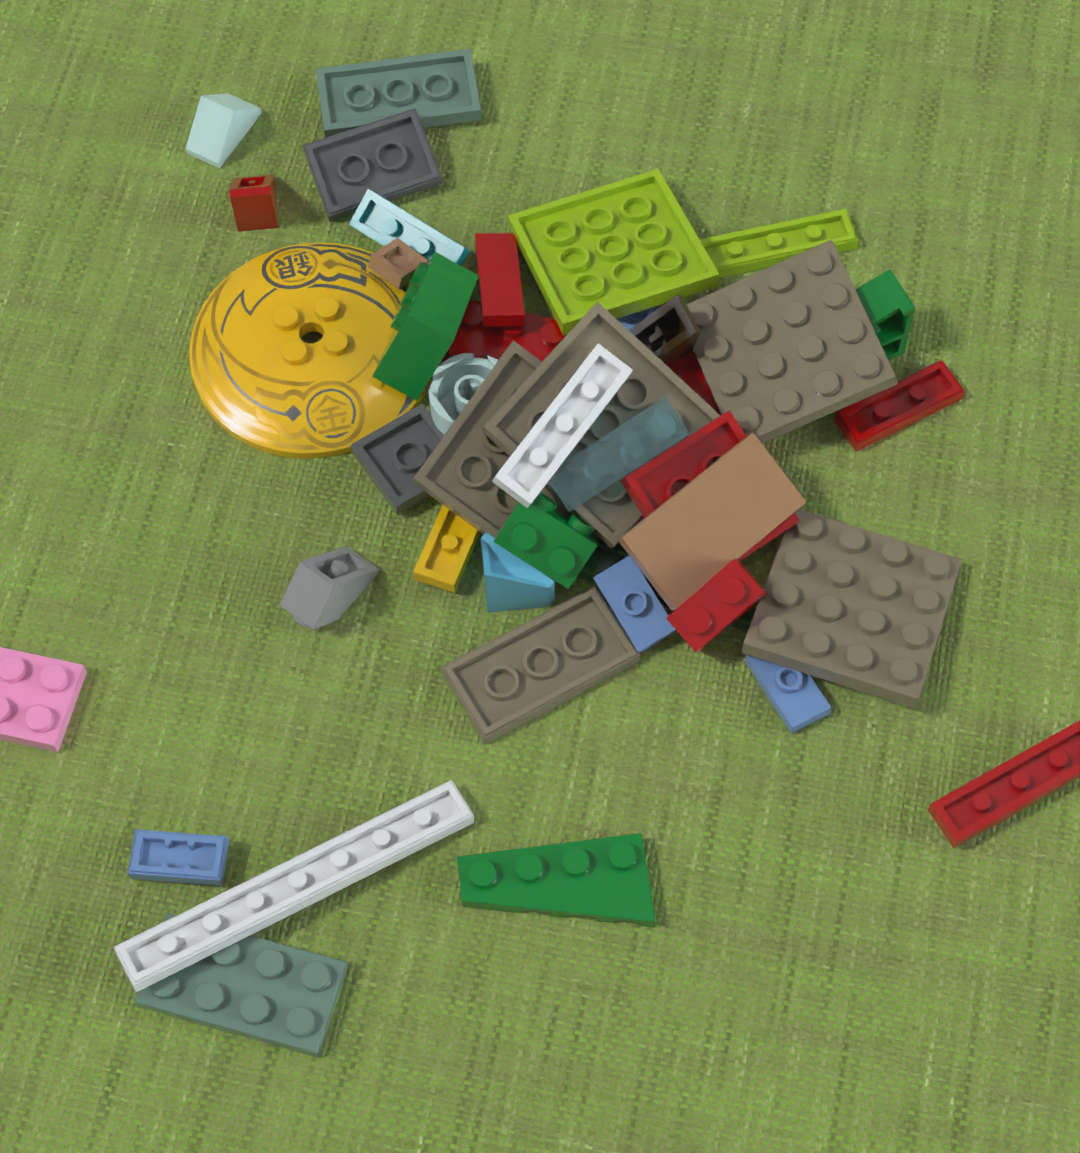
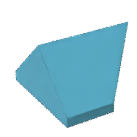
M485 533L481 537L488 613L550 607L555 601V582L494 543V537Z

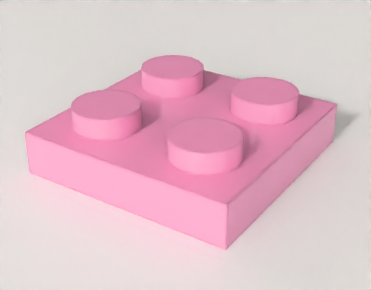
M0 647V740L59 752L87 673L84 665Z

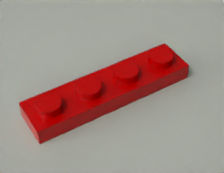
M1080 720L931 803L928 812L952 847L955 848L1079 778Z

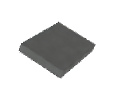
M416 108L302 145L329 222L354 214L368 189L392 201L442 184L440 171Z

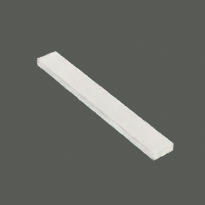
M450 780L114 946L115 953L135 992H138L473 824L474 814L454 782Z

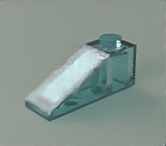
M664 397L562 463L549 482L570 512L690 434L668 399Z

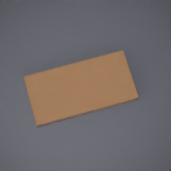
M752 432L620 537L618 541L673 611L734 558H740L803 506L806 501Z

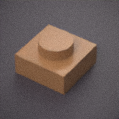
M396 238L371 254L368 267L399 290L409 283L418 264L421 262L427 265L428 260L399 238Z

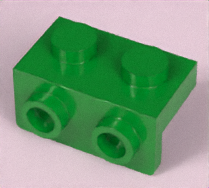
M541 492L528 509L520 502H517L495 536L494 543L569 589L598 546L597 536L592 533L595 528L578 515L572 514L568 518L555 510L557 503Z

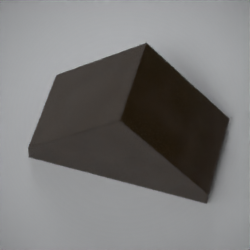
M676 295L629 330L665 365L691 354L700 335V330L681 295Z

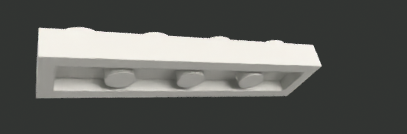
M598 343L499 470L492 482L528 509L629 377L633 369Z

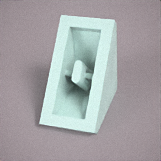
M229 93L202 95L185 148L186 153L220 169L262 114L261 108Z

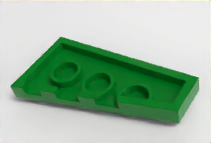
M642 833L457 856L463 907L523 913L524 911L548 913V916L567 918L568 915L595 918V921L615 923V920L638 923V926L655 928L656 921Z

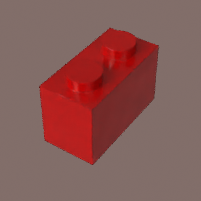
M734 558L666 619L695 652H701L768 593L743 564Z

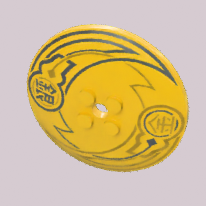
M319 242L286 246L248 261L229 274L213 290L203 304L192 330L189 348L190 368L197 393L211 417L224 430L241 442L260 451L278 456L303 459L326 458L352 452L351 444L419 406L433 380V377H431L416 401L372 377L394 331L390 325L401 307L399 304L409 287V283L398 290L368 267L372 252L337 243ZM312 331L323 335L316 343L310 344L301 340L306 333Z

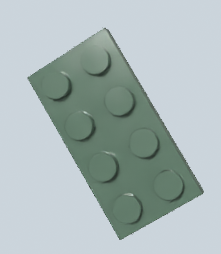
M471 49L316 69L325 138L416 108L423 128L482 120Z
M167 913L164 922L177 915ZM248 936L138 991L134 1002L139 1008L318 1058L348 970V965L345 961L258 937Z

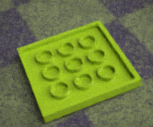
M659 169L507 215L509 228L514 233L516 242L563 336L567 335L596 302H599L611 315L618 319L665 304L676 295H681L684 298L720 286L719 272Z

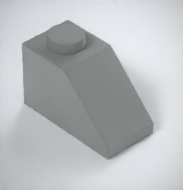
M348 546L300 561L280 606L290 612L294 620L300 625L312 628L313 630L337 621L375 579L380 569Z

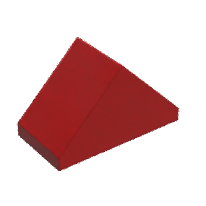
M274 174L234 178L229 188V194L238 232L278 228Z

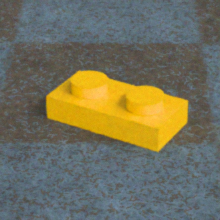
M442 505L413 571L414 580L455 593L481 532Z

